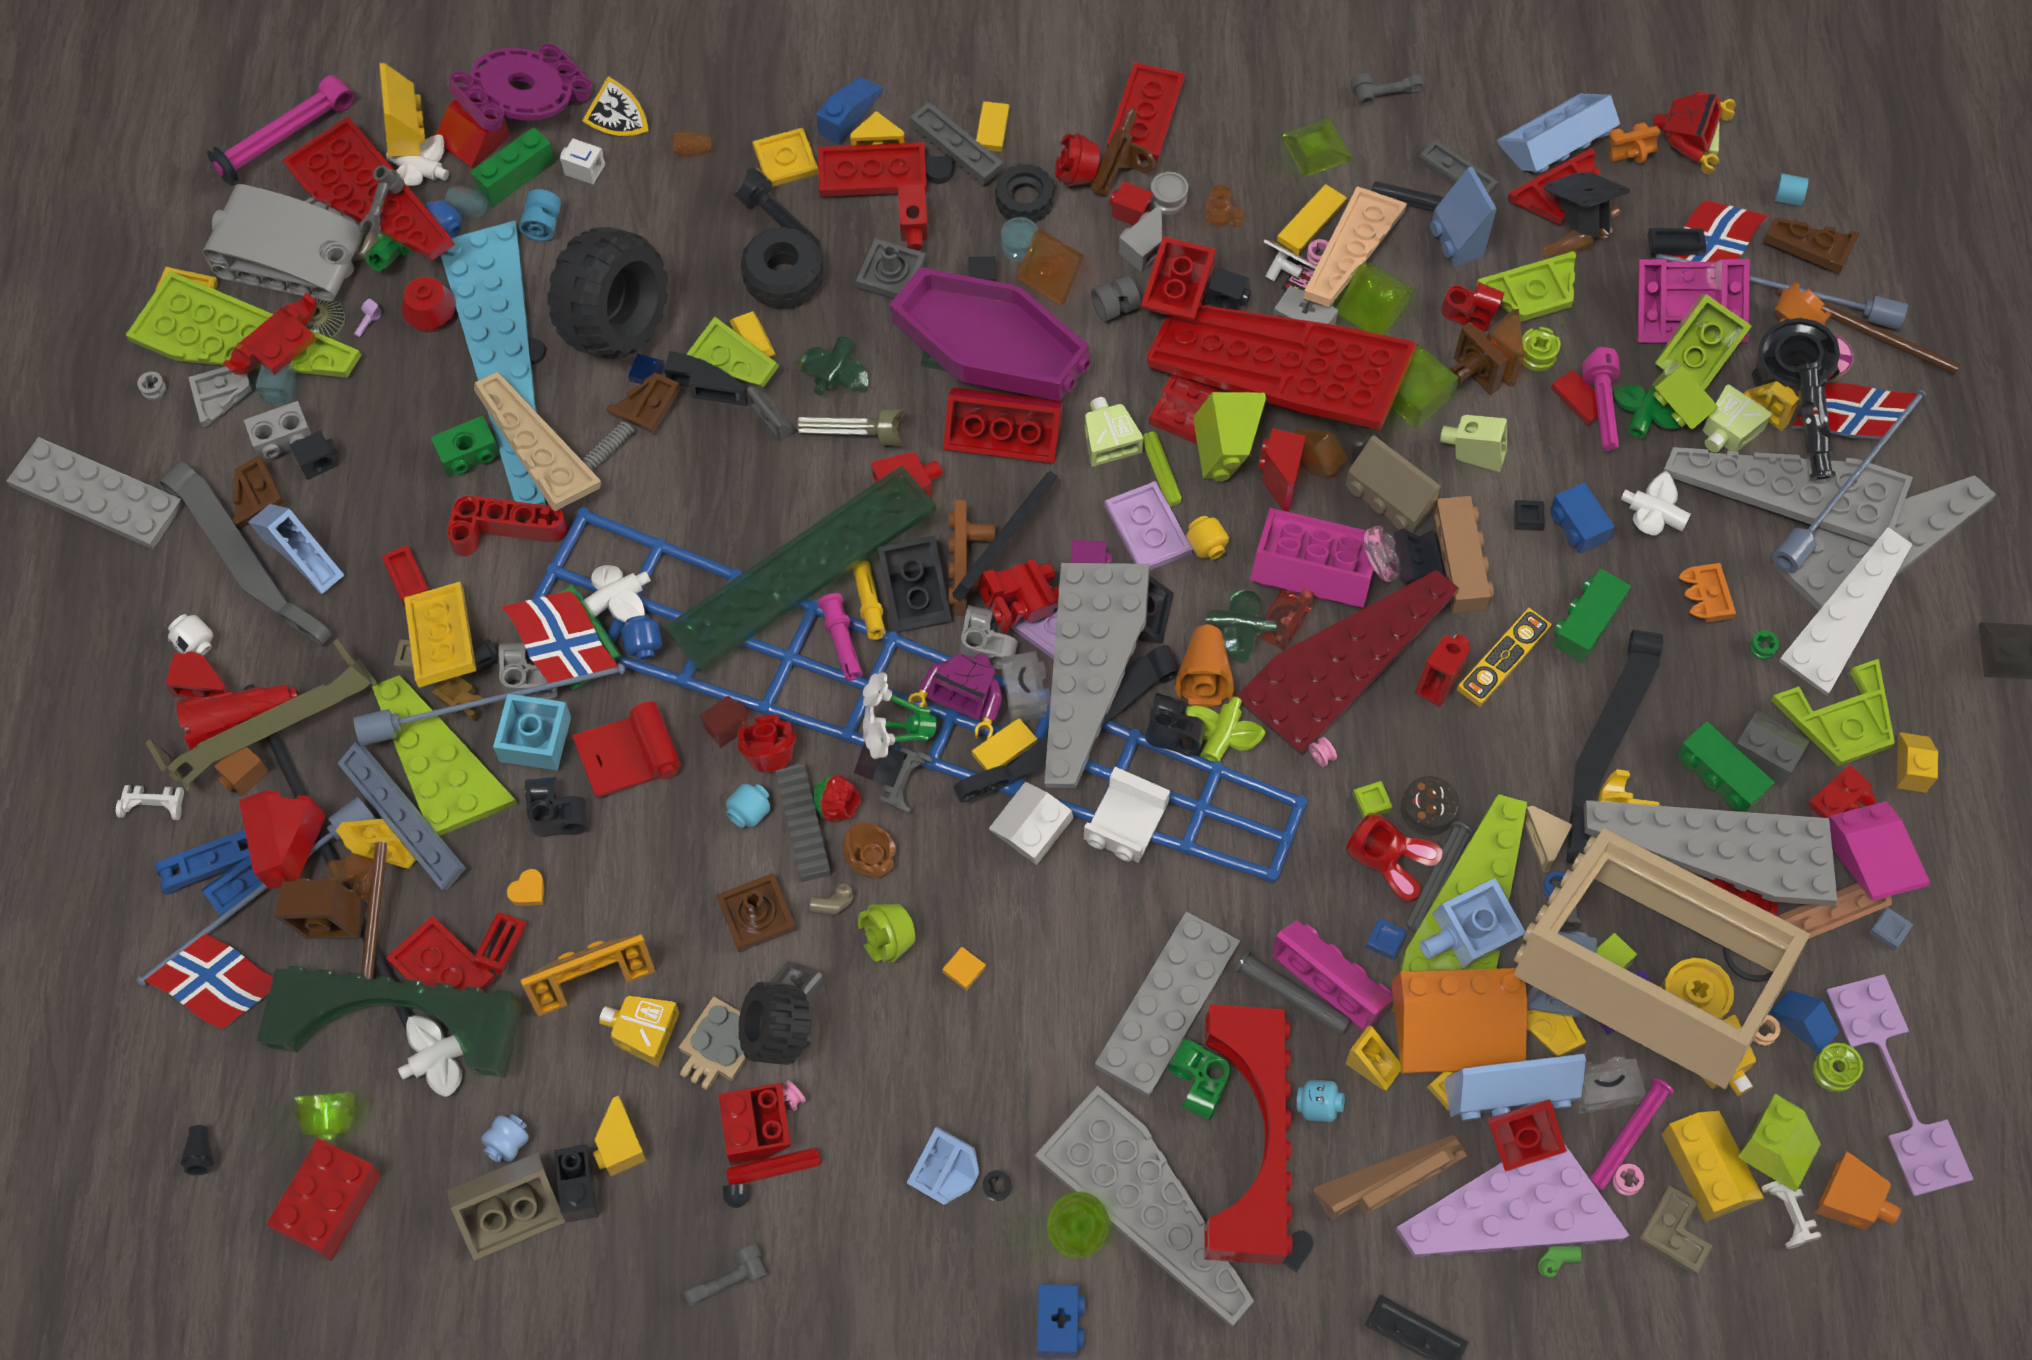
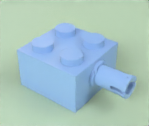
M1494 878L1443 903L1432 914L1442 932L1422 940L1420 948L1427 959H1431L1451 948L1462 968H1465L1515 943L1524 936L1525 930L1497 880Z

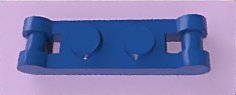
M245 830L155 863L156 873L162 879L160 882L162 893L173 894L184 886L228 871L250 855L249 848L242 851L240 846L247 843ZM180 868L181 873L174 876L173 872L175 869Z

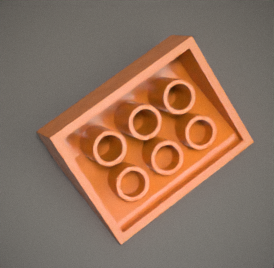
M1516 968L1400 972L1392 979L1391 985L1401 1074L1458 1072L1463 1068L1526 1061L1527 993L1525 981L1514 976Z

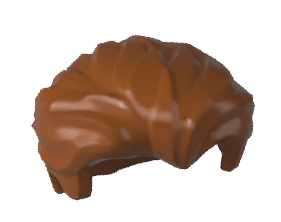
M862 822L852 825L846 831L843 837V856L853 871L864 876L878 878L893 868L896 845L885 830L875 823Z

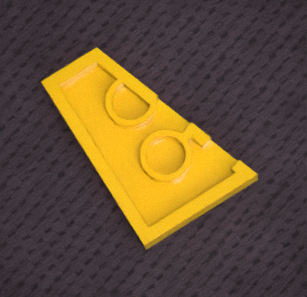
M1527 1009V1031L1555 1057L1565 1056L1586 1045V1041L1572 1017Z

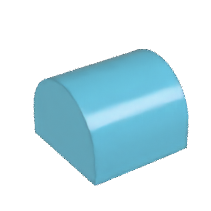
M1781 173L1777 180L1775 201L1802 206L1807 192L1808 178Z

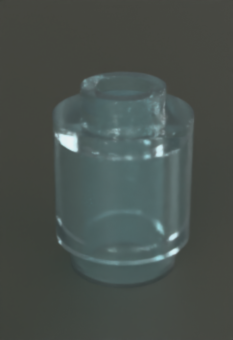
M457 185L456 187L451 186L446 193L445 200L458 213L478 218L487 210L488 199L482 191Z

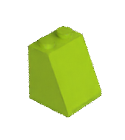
M1212 392L1194 415L1193 420L1203 479H1214V481L1230 479L1250 455L1266 400L1265 393Z

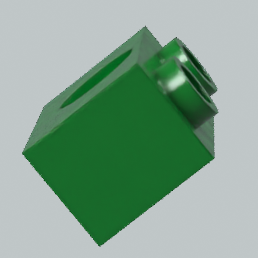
M484 416L430 437L447 477L463 474L470 468L480 464H487L500 456L496 441Z

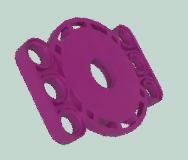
M543 44L539 47L538 53L520 48H503L486 53L474 63L471 74L463 71L453 72L449 78L448 90L482 128L494 131L502 127L504 116L518 120H541L559 114L567 107L570 99L579 102L587 101L591 96L592 83L558 46ZM544 55H552L556 58H548ZM559 71H567L571 74H562ZM522 81L530 84L533 88L519 90L512 87L510 82ZM461 82L467 84V86H459L455 83ZM573 87H581V88H584L585 90H584V91H581V90H577V89H575V88H573ZM470 99H478V100H481L482 102H481V103H476V102L470 101ZM493 115L498 119H488L485 116Z

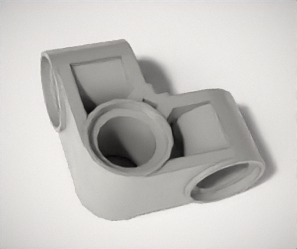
M968 605L961 635V653L971 658H974L977 654H984L989 658L990 666L994 667V669H1011L1018 641L1011 636L994 632L996 619L990 609ZM969 644H978L979 646L972 647Z
M524 643L499 644V678L504 694L548 683L538 668L532 665V660ZM513 680H520L517 684H509ZM557 687L522 696L551 700L557 696Z

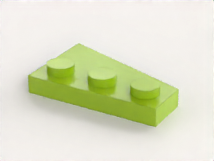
M716 317L712 319L687 353V355L702 359L719 367L737 380L759 387H764L780 366Z

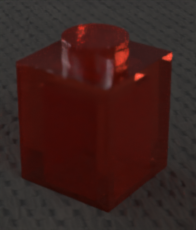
M729 695L700 715L703 728L720 749L738 737V731L742 726L744 728L749 727L747 721L749 713L740 701L735 703Z

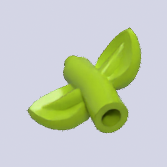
M1234 696L1231 697L1228 704L1222 705L1219 714L1205 706H1187L1186 715L1201 719L1206 726L1203 740L1207 741L1200 757L1213 762H1220L1229 746L1238 751H1247L1255 747L1263 739L1265 730L1259 724L1252 721L1239 722L1242 714L1239 709L1242 703L1241 699Z

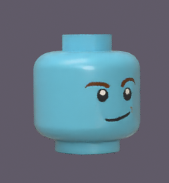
M1311 1079L1304 1084V1087H1299L1297 1111L1302 1112L1303 1117L1307 1121L1331 1123L1336 1119L1338 1112L1344 1111L1345 1095L1344 1093H1339L1335 1082Z

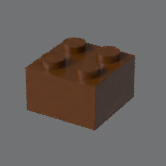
M325 877L322 881H312L306 878H297L295 881L282 882L274 917L305 939L360 938L367 903L359 898L355 891L349 890L342 885L339 879Z

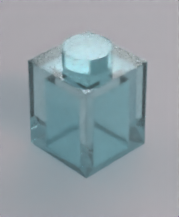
M291 362L275 375L261 364L256 389L263 402L272 405L291 403L297 378Z

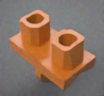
M1644 122L1636 124L1632 128V132L1624 133L1620 128L1611 130L1609 134V144L1611 146L1609 158L1612 162L1634 157L1637 163H1644L1648 153L1657 152V138L1660 135L1659 128L1657 126L1649 128Z

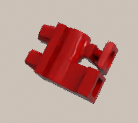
M1035 559L1027 561L1026 564H1018L1010 569L996 573L994 570L985 571L982 573L977 587L987 608H991V612L1003 633H1007L1013 625L1019 622L1021 617H1024L1028 623H1031L1041 618L1051 617L1054 609L1058 607L1059 586L1050 588L1048 584L1053 582L1055 578L1054 570L1050 563L1037 565ZM1012 602L1010 608H1008L1006 603Z

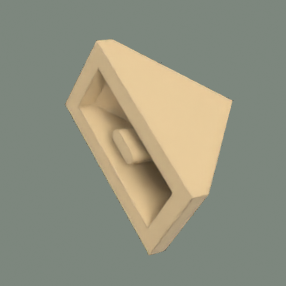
M1529 806L1526 809L1524 825L1543 873L1548 872L1572 824L1535 806Z

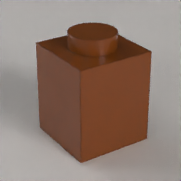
M247 747L224 757L214 766L220 775L217 781L228 792L234 789L241 797L269 773L263 762Z

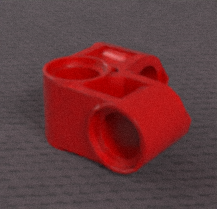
M1481 282L1478 283L1475 292L1460 285L1450 287L1442 304V315L1446 319L1464 326L1471 322L1477 329L1483 332L1487 331L1505 292Z

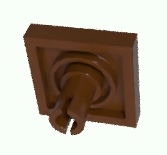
M1469 322L1461 328L1454 354V359L1459 364L1450 368L1449 374L1452 380L1458 376L1455 380L1457 384L1462 383L1471 376L1489 395H1492L1499 390L1507 359L1503 351L1496 348L1487 339L1482 330L1477 329Z
M774 873L716 895L738 952L796 930Z

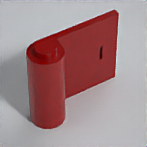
M647 701L636 705L630 710L629 718L572 735L595 798L655 779L671 778L677 774V770L681 766L658 705L654 701Z

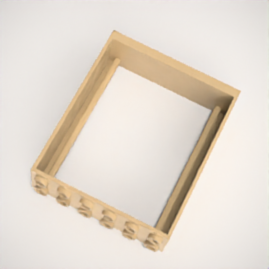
M1603 828L1597 838L1590 837L1583 851L1586 854L1579 853L1572 866L1574 871L1567 870L1560 883L1562 888L1556 887L1548 900L1550 906L1548 907L1545 904L1542 906L1535 920L1538 923L1534 924L1531 922L1523 936V940L1527 941V944L1521 945L1514 958V961L1518 963L1514 976L1726 1089L1792 972L1810 933ZM1594 879L1773 972L1741 1030L1558 934V931Z

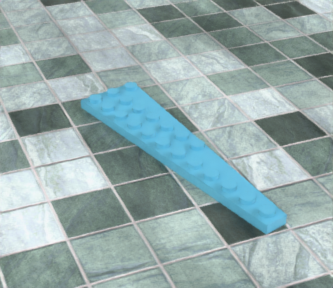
M516 220L453 237L452 240L455 245L442 253L441 258L451 292L455 297L457 312L478 381L499 372L537 413ZM488 412L514 501L546 505L545 497Z

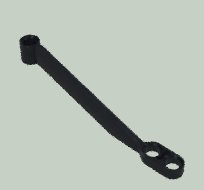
M1632 629L1628 643L1629 660L1576 762L1572 810L1569 821L1572 826L1568 833L1566 862L1569 864H1574L1579 853L1586 854L1583 851L1587 844L1588 834L1585 833L1583 806L1586 800H1592L1659 667L1663 643V634Z
M1168 645L1159 646L1151 650L1147 655L1137 658L1125 668V674L1108 714L1106 713L1101 728L1157 682L1164 684L1177 677L1180 667ZM1048 734L1011 765L997 766L957 782L953 789L959 802L963 803L998 791L1016 780L1045 770Z

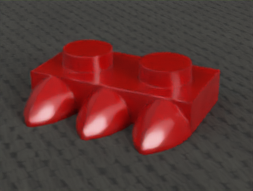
M1849 765L1814 796L1807 806L1820 818H1829L1830 821V816L1861 808L1858 802L1864 806L1877 803L1871 790L1873 785L1854 767Z

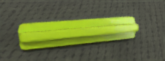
M1154 431L1145 433L1143 435V444L1161 491L1169 507L1179 505L1182 497L1158 435Z

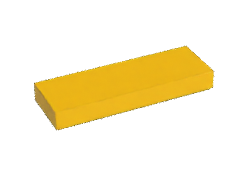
M1325 184L1280 232L1277 241L1299 255L1346 204L1347 197Z

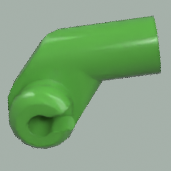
M1550 1246L1538 1261V1271L1541 1275L1552 1278L1557 1275V1271L1564 1262L1580 1263L1582 1257L1580 1246Z

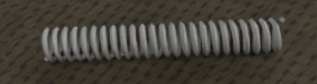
M621 422L620 425H617V428H614V431H611V434H608V437L606 436L592 451H589V454H586L582 461L593 471V468H597L596 465H600L599 462H603V459L606 460V456L609 457V453L612 454V450L615 451V447L618 448V444L622 445V442H625V439H628V436L634 433V429L626 422Z

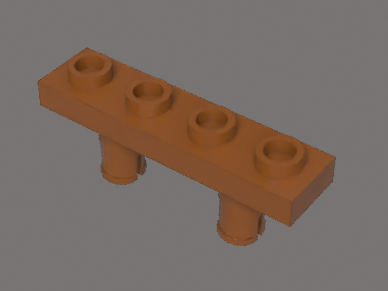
M955 500V511H949V528H954V536H949V554H954V562H949V579H954V587H949V604L954 605V615H966V596L961 602L952 597V593L968 573L966 572V544H969V541H993L995 539V524H969V521H966V500ZM980 578L973 585L969 592H979L977 587Z

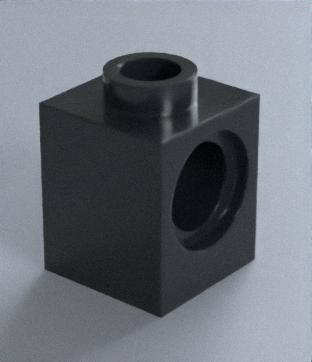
M1219 267L1208 288L1207 304L1218 308L1239 311L1242 305H1247L1251 296V290H1248L1249 278Z
M321 430L289 445L307 480L338 466L334 455L338 454V451L332 439L326 440Z

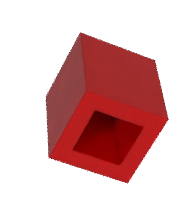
M1123 181L1119 190H1114L1110 197L1109 205L1112 206L1111 217L1134 226L1139 222L1143 214L1151 211L1153 192Z

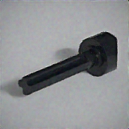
M757 167L748 169L740 190L737 193H733V195L747 208L751 209L759 205L781 227L800 230L812 237L819 246L820 241L770 194L773 185L772 181Z

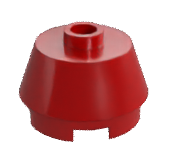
M1080 133L1075 135L1065 134L1060 142L1061 145L1065 146L1061 151L1060 158L1056 157L1055 177L1059 178L1058 182H1063L1066 186L1091 183L1101 163L1099 146Z
M431 277L417 278L405 288L401 303V314L404 320L415 327L417 331L423 333L437 332L438 327L444 325L448 320L450 322L453 320L456 307L455 297L438 280Z
M764 715L756 717V723L748 728L742 726L739 729L738 750L754 770L772 772L782 769L791 762L796 732L791 727L790 721L787 723L780 721L779 715Z

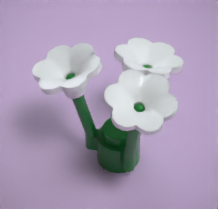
M881 672L871 676L869 684L863 690V696L865 697L863 704L866 706L863 720V740H865L867 748L870 749L873 759L886 757L888 746L893 745L895 742L928 741V739L934 736L936 718L930 715V709L919 707L893 695L892 691L888 689L887 674ZM881 699L884 701L890 700L916 713L909 715L906 723L886 721L885 718L875 717L874 706H877ZM885 727L906 729L911 734L894 736L892 733L888 734Z

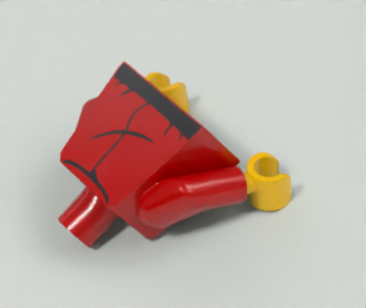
M1698 91L1687 97L1674 99L1668 114H1656L1654 116L1653 126H1657L1659 130L1664 131L1669 144L1677 151L1696 163L1700 161L1702 163V172L1710 175L1715 169L1708 165V163L1717 166L1719 159L1715 154L1706 156L1704 152H1709L1719 119L1722 118L1729 121L1733 118L1736 103L1732 99L1721 102V98H1718L1716 94Z

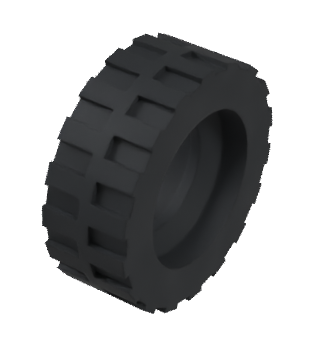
M1018 164V166H1011L1008 170H1004L1000 178L998 177L995 185V203L998 206L999 213L1006 220L1009 219L1012 223H1021L1022 225L1034 224L1039 220L1045 219V216L1050 214L1051 208L1054 205V186L1049 173L1043 171L1039 166H1033V164ZM1018 186H1032L1037 190L1038 197L1030 203H1019L1012 198V191Z

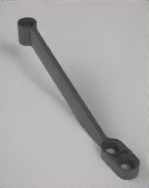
M179 460L159 481L162 487L171 495L183 499L246 594L280 616L304 636L322 646L332 635L330 630L296 605L285 601L205 479Z

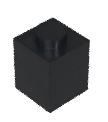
M864 742L854 773L894 787L905 753L894 749L896 745L894 743L888 746L886 757L873 759L870 749L867 748Z

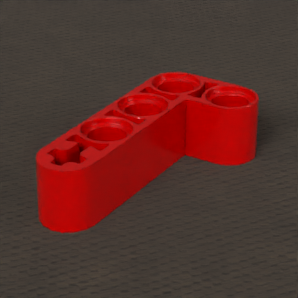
M463 496L456 500L447 528V536L454 553L464 557L472 555L476 551L481 533L545 542H559L566 537L568 528L562 511L560 509L554 511L548 505ZM530 519L527 522L521 523L522 520Z

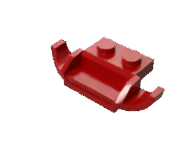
M306 292L300 301L280 307L263 324L240 343L238 342L231 353L230 359L225 360L223 364L235 375L246 374L260 363L273 375L277 374L316 341L314 334L305 327L315 313L317 307L316 300Z

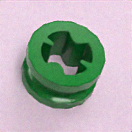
M1767 630L1757 632L1749 646L1751 654L1760 660L1772 658L1779 647L1778 637ZM1767 642L1769 644L1768 647L1763 649L1759 646L1760 643Z

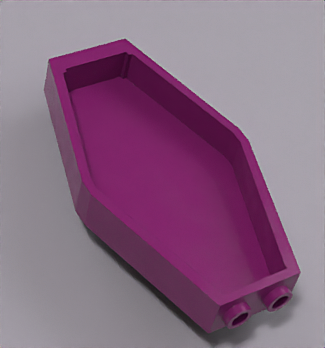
M920 267L890 303L892 323L953 377L964 383L1061 401L1067 392L1070 393L1073 390L1077 378L1081 373H1085L1091 363L1089 345L1026 291L1012 284Z

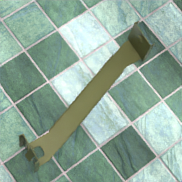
M336 639L333 643L349 667L332 683L326 686L322 684L197 744L198 747L179 755L176 759L151 739L145 743L162 773L167 768L169 776L175 781L180 779L188 792L191 789L189 783L215 760L224 758L342 701V699L365 689L369 684L375 686L377 682L359 658L355 661L351 658L340 641ZM161 751L168 756V762L164 758ZM184 762L193 766V770L186 776L180 768V765Z

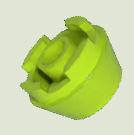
M871 904L867 910L860 912L858 915V929L864 928L869 942L864 944V947L875 962L883 960V962H895L915 942L912 919L900 904Z

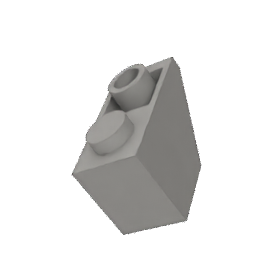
M1157 206L1150 213L1146 212L1143 214L1138 223L1131 228H1126L1119 237V254L1141 272L1155 262L1162 240V209Z

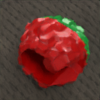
M828 775L815 785L813 801L815 808L824 820L832 823L836 821L843 822L855 815V810L861 804L860 793L842 775Z

